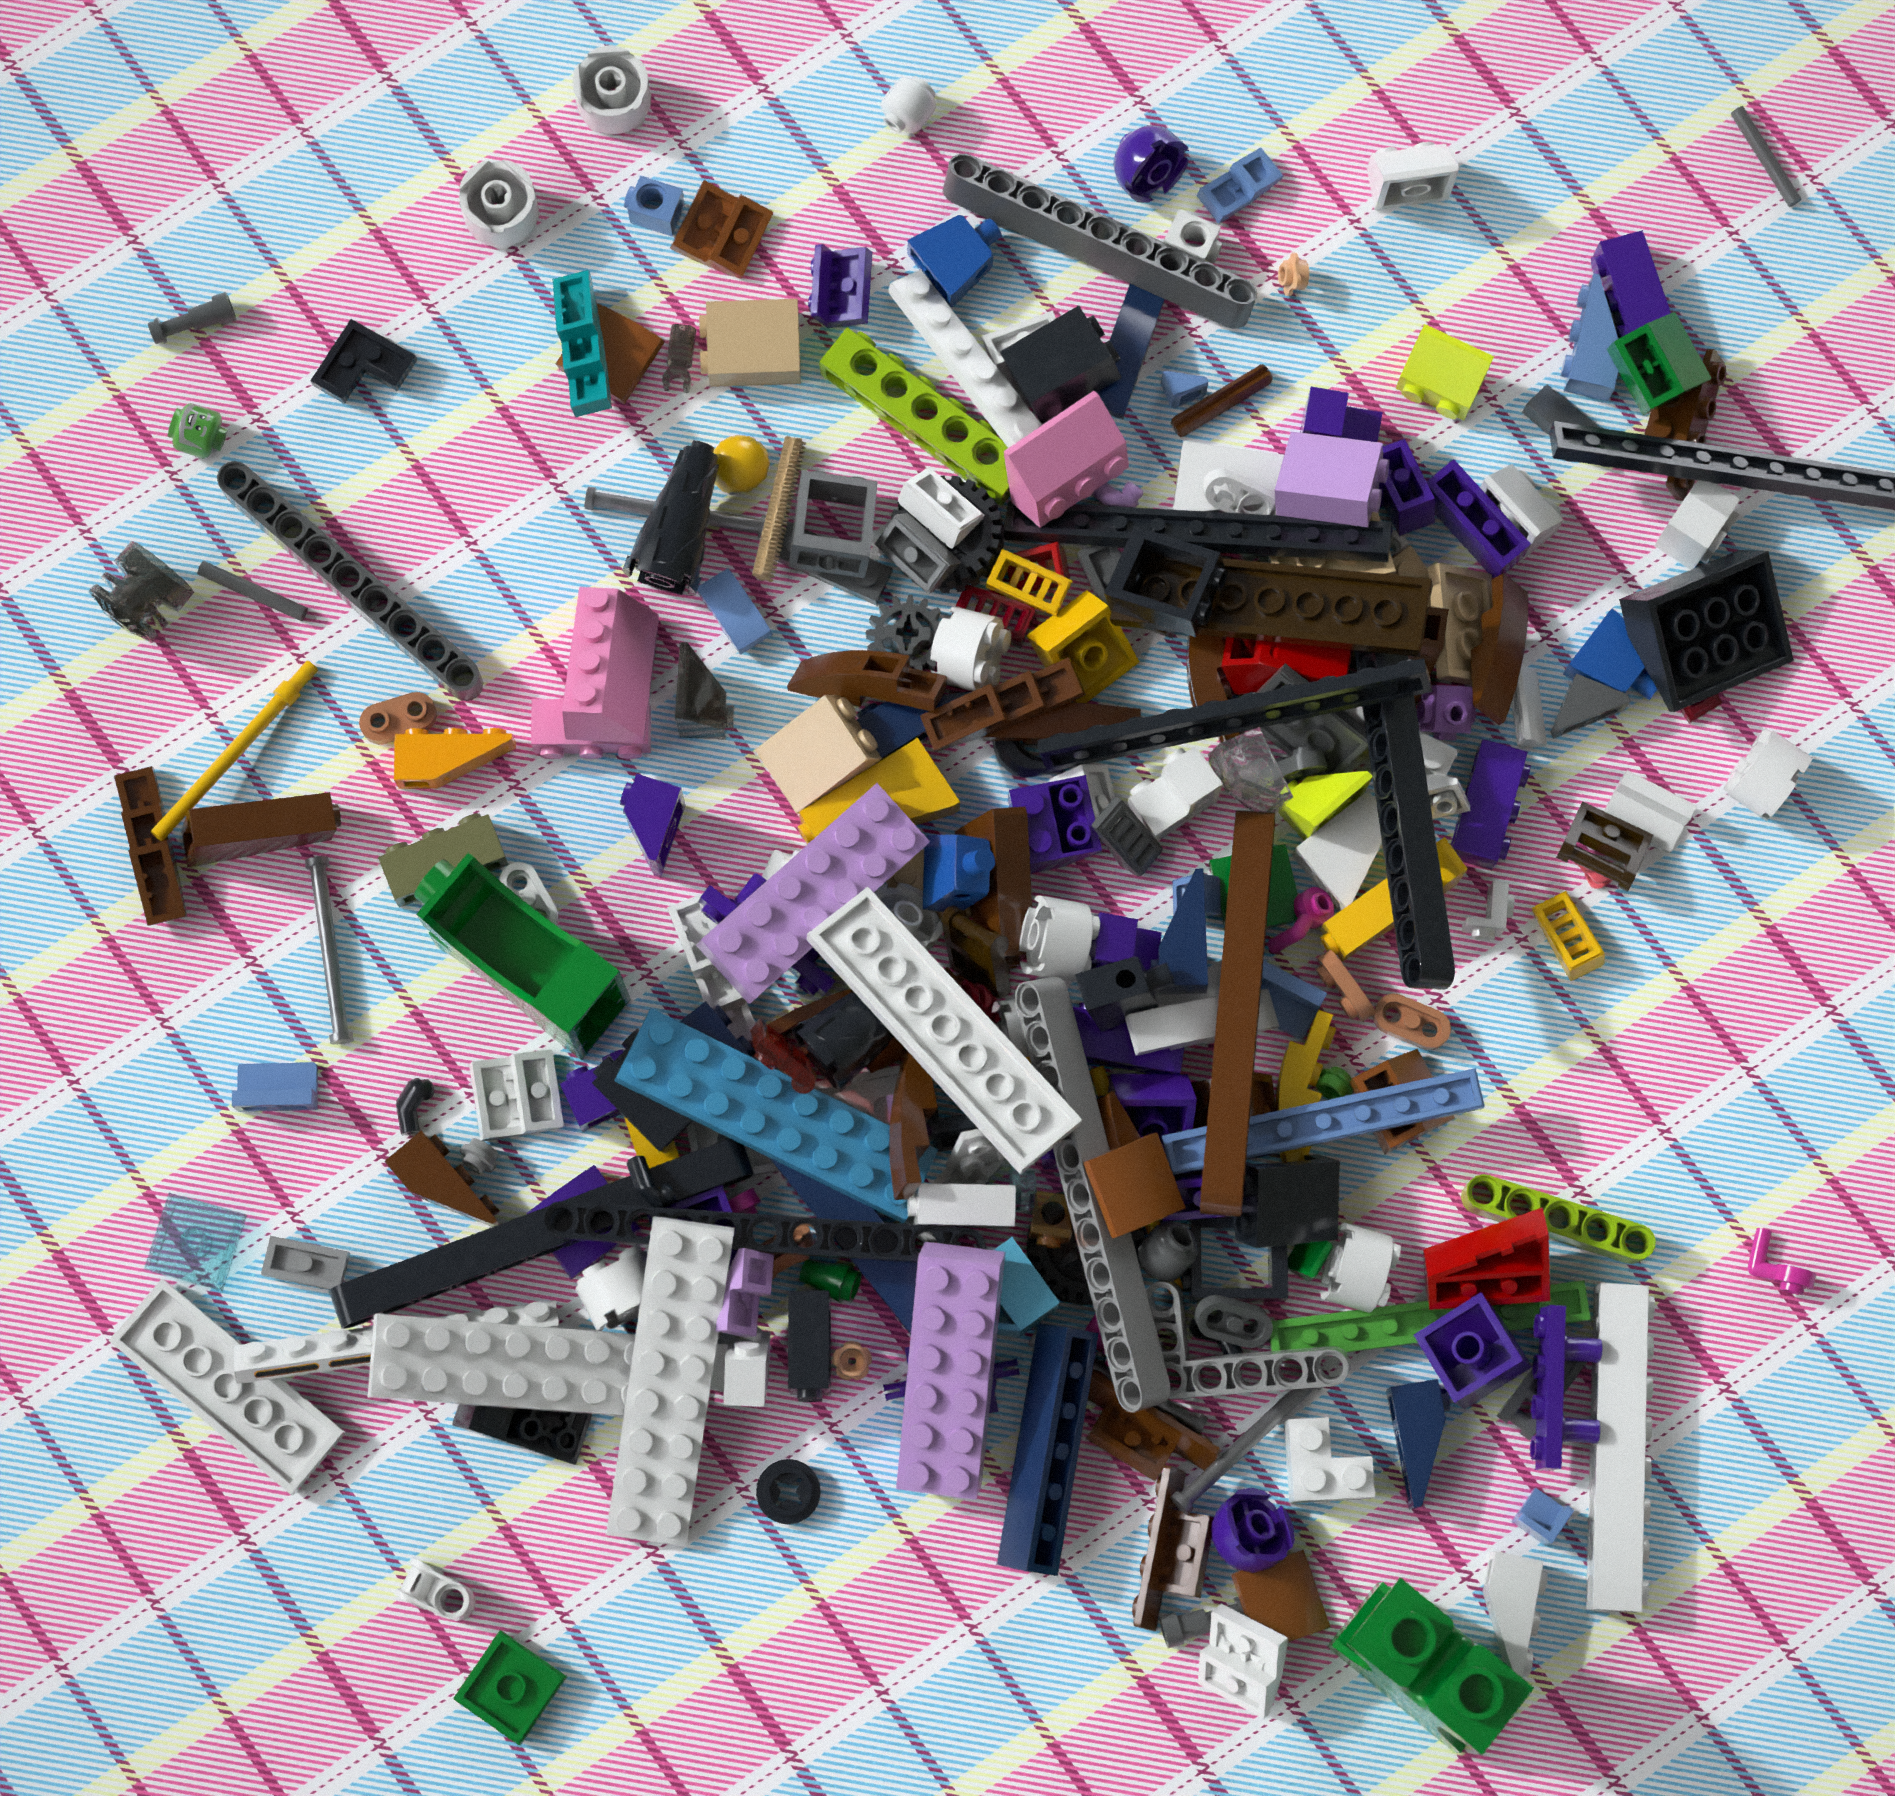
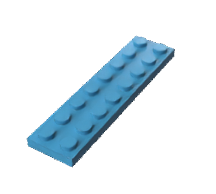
M653 1008L649 1009L614 1080L615 1082L901 1223L907 1220L908 1200H894L889 1162L890 1125ZM930 1145L918 1161L922 1183L938 1152V1149Z

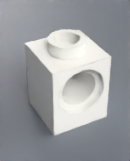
M1180 208L1164 239L1165 243L1213 264L1223 246V243L1218 241L1220 226ZM1197 238L1202 241L1203 245L1192 247L1185 240Z

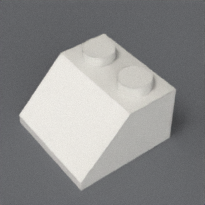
M1422 142L1410 149L1397 150L1395 147H1386L1371 154L1367 172L1374 210L1449 200L1459 169L1446 143L1434 145L1433 142Z
M1510 464L1485 478L1480 488L1531 543L1523 558L1524 560L1558 531L1563 519L1561 518V511L1551 499H1544L1535 489L1536 485L1531 476L1524 470L1519 471L1513 464Z

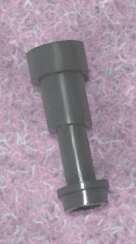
M227 292L211 296L212 301L187 309L188 313L164 322H160L157 317L154 321L149 322L148 327L155 344L168 343V336L193 327L197 331L219 322L221 325L237 321Z
M1234 1597V1604L1227 1607L1245 1615L1239 1598ZM1200 1609L1179 1616L1174 1612L1159 1617L1161 1631L1167 1648L1170 1649L1183 1645L1186 1639L1210 1633L1212 1610L1205 1612L1204 1609Z

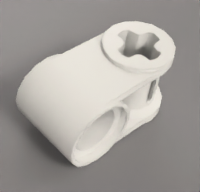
M414 1557L411 1558L409 1563L412 1567L401 1588L395 1589L393 1593L395 1596L423 1610L427 1609L443 1618L454 1621L464 1620L472 1614L476 1601L471 1589L443 1575L442 1571ZM459 1590L464 1597L463 1606L456 1613H450L445 1606L446 1597L450 1592Z

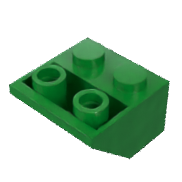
M1676 312L1641 326L1615 340L1607 348L1611 359L1643 416L1712 379Z

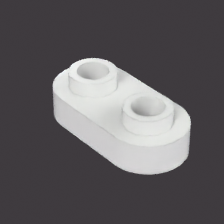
M514 862L506 866L502 870L499 880L536 911L544 912L546 918L557 925L559 920L558 910L535 869L524 862ZM519 878L527 880V886L523 890L513 888L514 882Z

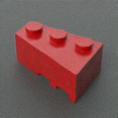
M1543 1207L1423 1249L1424 1281L1429 1310L1457 1308L1480 1292L1485 1295L1491 1305L1550 1301L1549 1233Z

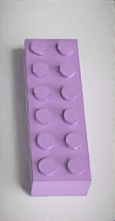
M876 783L705 935L696 946L747 1003L750 1004L813 948L806 940L807 934L865 888L869 887L875 892L930 841L880 785Z
M925 1242L919 1253L896 1489L977 1500L983 1480L1006 1252Z

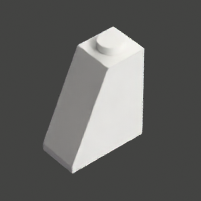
M1369 791L1364 793L1297 846L1292 855L1317 887L1323 889L1330 896L1338 912L1353 902L1382 844L1376 798Z
M921 1183L913 1196L909 1197L907 1203L908 1216L915 1217L914 1225L995 1229L1014 1227L1016 1185Z

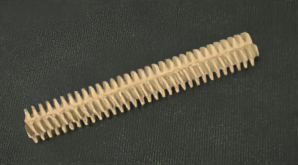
M785 436L778 470L773 484L774 487L772 488L752 571V576L761 581H774L771 579L775 577L773 574L776 573L773 569H777L774 565H777L778 562L776 561L779 560L776 556H780L777 552H781L779 548L782 547L779 543H783L780 539H784L782 535H785L784 530L786 528L783 526H787L785 522H788L786 518L789 517L786 513H790L788 509H791L789 505H792L791 500L793 498L791 496H794L792 492H795L794 488L797 486L793 483L798 482L795 479H798L796 475H799L800 472L798 471L801 469L797 466L802 465L799 462H802L803 460L800 458L804 457L802 454L805 451L801 449H805L806 447L803 445L807 444L801 438Z

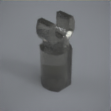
M671 325L666 361L670 368L664 372L662 377L664 391H669L670 382L674 378H681L684 381V393H689L691 390L692 382L687 369L692 367L697 331L691 325Z

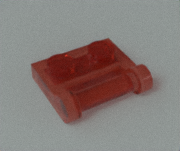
M760 1018L750 1030L752 1046L757 1051L754 1056L767 1068L773 1070L777 1066L789 1075L792 1087L796 1092L800 1094L811 1092L815 1087L816 1080L811 1071L810 1059L803 1051Z

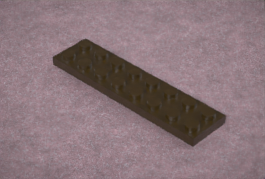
M1152 553L1134 594L1186 609L1203 568ZM1222 558L1225 569L1228 571L1227 580L1223 589L1220 592L1216 591L1211 602L1213 610L1209 622L1205 626L1201 625L1198 632L1201 635L1420 657L1433 583L1431 578ZM1111 611L1110 621L1115 626L1178 632Z

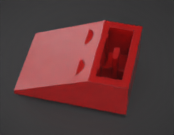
M1227 637L1221 667L1234 694L1257 692L1285 663L1309 683L1318 681L1326 676L1338 677L1348 675L1353 650Z

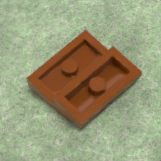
M703 180L670 249L719 272L741 279L774 212L742 194L737 198Z
M597 303L611 399L625 404L665 342L661 337L640 324ZM561 354V356L555 364L562 372H564L563 357Z
M1157 1132L1083 1162L1111 1238L1119 1237L1186 1208Z
M1304 1549L1288 1554L1282 1561L1268 1570L1255 1573L1241 1570L1231 1574L1245 1616L1288 1637V1642L1331 1627Z

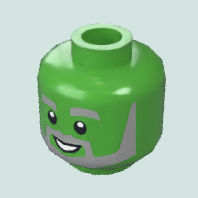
M188 403L183 409L176 408L167 437L172 438L173 447L177 451L206 459L211 455L213 449L221 451L228 429L221 427L222 416L219 412L194 403Z

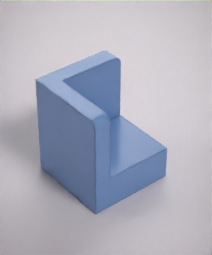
M1534 1488L1511 1522L1543 1545H1548L1554 1542L1573 1514L1574 1509L1568 1505L1561 1506L1542 1491Z

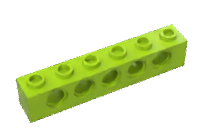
M847 327L819 361L820 375L965 481L969 479L975 482L978 488L983 487L988 492L989 497H992L995 503L1002 507L1010 497L1003 452L1008 447L1002 439L996 436L997 433L992 426L984 420L975 421L966 414V408L954 398L950 397L947 400L938 394L935 385L924 376L919 375L916 378L906 370V365L897 356L891 353L886 356L875 348L876 343L867 334L858 331L856 334ZM864 364L871 365L876 369L873 374L868 376L861 375L856 370ZM894 386L902 387L906 391L905 395L899 398H893L886 392ZM929 408L935 411L937 415L931 420H923L917 416V413L921 409ZM959 430L964 432L967 438L962 442H953L948 439L947 435L952 431ZM982 453H992L998 460L993 464L985 465L977 458Z

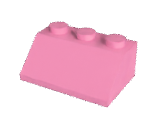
M1092 391L1003 451L1011 502L1040 528L1052 519L1060 517L1068 508L1080 500L1089 497L1096 489L1112 478H1117L1124 470L1129 468L1126 440L1100 396L1095 391Z

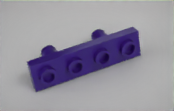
M754 873L734 900L726 898L709 885L698 901L704 906L701 912L711 921L719 924L767 880ZM814 947L790 967L788 971L798 978L795 984L812 997L816 993L823 997L835 983V980L817 967L816 960L820 954Z
M1548 1305L1540 1308L1539 1314L1535 1315L1533 1323L1534 1337L1539 1338L1538 1354L1534 1355L1532 1363L1533 1378L1538 1379L1537 1395L1533 1396L1531 1402L1532 1419L1536 1420V1436L1531 1438L1530 1457L1531 1460H1535V1470L1553 1471L1562 1469L1563 1442L1597 1444L1600 1439L1599 1420L1564 1417L1563 1399L1565 1361L1600 1362L1603 1350L1602 1340L1567 1336L1565 1333L1566 1306Z

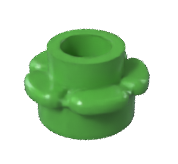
M1336 1066L1331 1067V1069L1323 1068L1316 1088L1329 1100L1344 1097L1353 1093L1350 1085L1352 1078L1342 1068Z

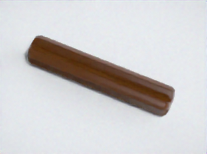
M1264 364L1258 365L1171 419L1173 430L1179 437L1186 436L1270 385L1273 379L1271 372Z

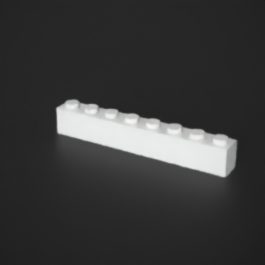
M1599 1283L1594 1287L1593 1338L1602 1340L1603 1350L1601 1361L1598 1363L1592 1362L1591 1419L1599 1420L1600 1439L1597 1444L1590 1443L1586 1610L1637 1613L1642 1612V1604L1647 1605L1649 1599L1648 1580H1643V1563H1648L1650 1557L1649 1539H1644V1522H1649L1651 1503L1650 1498H1644L1645 1481H1650L1652 1472L1651 1458L1645 1457L1646 1441H1650L1652 1438L1653 1427L1652 1418L1646 1416V1400L1651 1401L1653 1396L1652 1376H1647V1360H1652L1654 1355L1653 1336H1648V1320H1653L1655 1299L1654 1296H1649L1648 1285Z

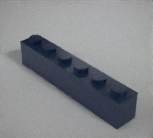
M1042 1323L1037 1325L996 1565L1026 1572L1058 1576L1099 1333Z

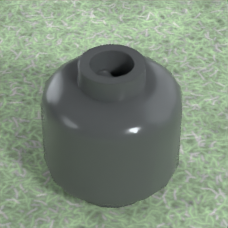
M1162 1222L1155 1226L1138 1248V1258L1144 1271L1150 1277L1164 1282H1173L1180 1278L1194 1263L1198 1255L1193 1233L1186 1226L1173 1222Z

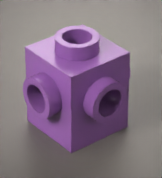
M1432 685L1433 692L1421 695V700L1416 710L1420 731L1433 732V738L1437 740L1451 741L1457 740V733L1471 734V725L1474 724L1476 718L1472 687Z

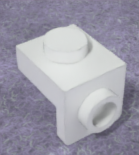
M1492 882L1487 893L1486 919L1466 918L1462 924L1463 933H1471L1472 939L1483 941L1494 940L1495 936H1501L1506 929L1507 918H1512L1514 913L1515 896L1508 894L1509 882Z

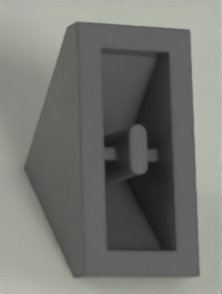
M1576 674L1569 684L1551 728L1552 738H1557L1623 712L1631 702L1628 695Z

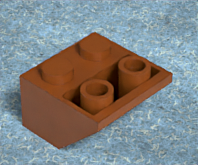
M1415 1049L1388 1059L1353 1077L1350 1085L1353 1089V1095L1432 1078L1433 1076L1419 1050ZM1454 1115L1378 1131L1373 1134L1384 1155L1454 1120L1455 1117Z

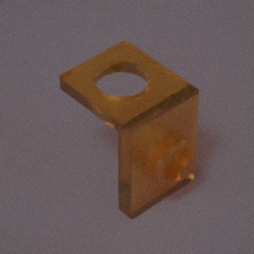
M1036 1191L1029 1238L1037 1239L1036 1245L1060 1249L1061 1243L1069 1244L1072 1232V1221L1066 1197L1063 1194ZM1049 1202H1057L1064 1208L1065 1217L1057 1225L1047 1224L1042 1219L1041 1210Z

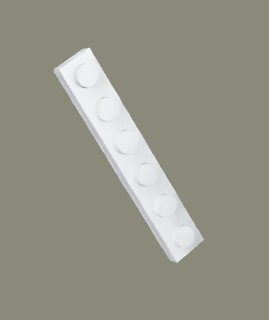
M922 270L891 282L888 293L1008 448L1042 426Z

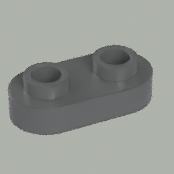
M1313 745L1303 746L1292 750L1293 756L1278 757L1266 761V767L1259 771L1262 787L1278 788L1287 786L1293 780L1299 782L1308 776L1325 771L1328 767L1324 751H1316Z
M1220 1295L1208 1296L1198 1303L1194 1311L1195 1322L1203 1335L1242 1347L1255 1348L1263 1345L1270 1338L1273 1331L1272 1321L1262 1307ZM1219 1310L1217 1314L1208 1316L1211 1312ZM1254 1319L1252 1324L1244 1326L1246 1321Z

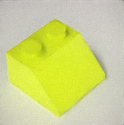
M1424 324L1395 389L1401 391L1402 395L1412 402L1422 403L1423 401L1435 407L1436 411L1446 418H1459L1464 421L1484 382L1494 356Z

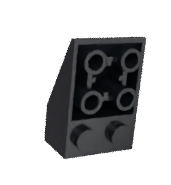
M459 1404L452 1426L576 1465L593 1414Z

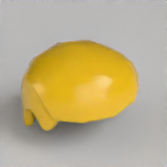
M746 435L730 436L722 440L714 449L713 453L719 457L716 463L719 464L715 485L723 492L728 494L731 492L748 493L766 479L770 466L767 449L761 442L756 441L755 438Z

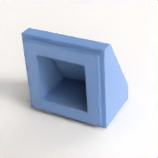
M1171 371L1162 372L1161 386L1171 408L1179 407L1206 395L1209 383L1207 377Z
M1204 874L1205 916L1220 914V879L1218 876ZM1192 875L1172 881L1173 916Z

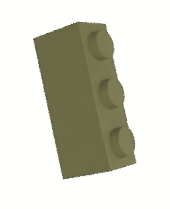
M480 813L468 815L459 820V825L446 831L444 828L430 830L422 835L423 840L410 845L407 842L394 844L385 850L386 854L378 857L393 898L399 908L418 901L414 897L416 888L427 872L442 859L447 860L456 867L469 852L490 872L509 865L489 814L481 816Z

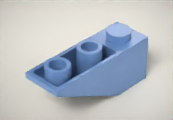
M1593 273L1588 286L1582 284L1580 287L1576 307L1582 308L1580 320L1574 319L1572 322L1568 342L1574 343L1572 355L1566 354L1564 357L1560 377L1566 378L1564 391L1608 402L1615 389L1619 371L1611 359L1607 348L1618 337L1600 275Z

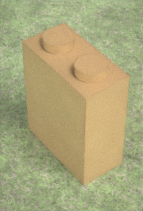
M798 299L706 302V315H699L700 338H707V351H700L701 374H708L710 387L801 384Z
M824 695L755 749L796 814H799L801 810L869 769L882 759L876 750L878 744L869 731L861 728L855 719L857 715L855 708L849 700L840 695Z

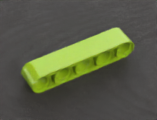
M1481 1174L1475 1176L1464 1186L1461 1192L1462 1204L1467 1211L1497 1222L1517 1216L1510 1207L1511 1199L1514 1197L1524 1199L1528 1203L1529 1212L1543 1207L1549 1239L1623 1263L1635 1264L1650 1256L1655 1249L1656 1239L1654 1233L1645 1225L1491 1175ZM1483 1185L1490 1191L1491 1200L1488 1204H1480L1475 1201L1472 1195L1473 1186ZM1551 1210H1560L1565 1214L1567 1225L1564 1229H1557L1551 1225L1549 1221V1212ZM1589 1222H1597L1602 1225L1605 1231L1603 1241H1594L1589 1237L1587 1233ZM1628 1234H1634L1642 1240L1643 1250L1641 1254H1634L1627 1249L1625 1241Z

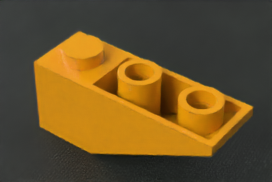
M420 728L407 729L405 734H395L394 781L399 789H438L516 749V741L512 733H506V730L502 728H486L483 730V734H468L467 730L461 728L445 729L444 734H429L428 730Z

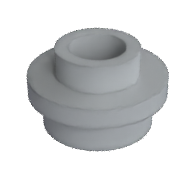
M472 1138L469 1144H463L460 1153L464 1157L462 1162L473 1172L482 1174L484 1171L493 1172L497 1167L495 1161L499 1155L486 1142Z

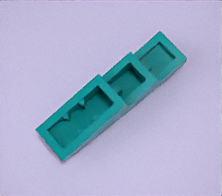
M589 270L552 279L556 332L562 345L563 370L569 382L572 412L576 418L612 408L609 376L591 274Z

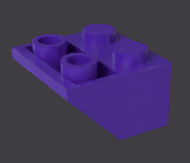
M1086 775L1009 790V807L1026 806L1031 874L1062 868L1102 852L1100 838L1091 826L1095 821V815Z

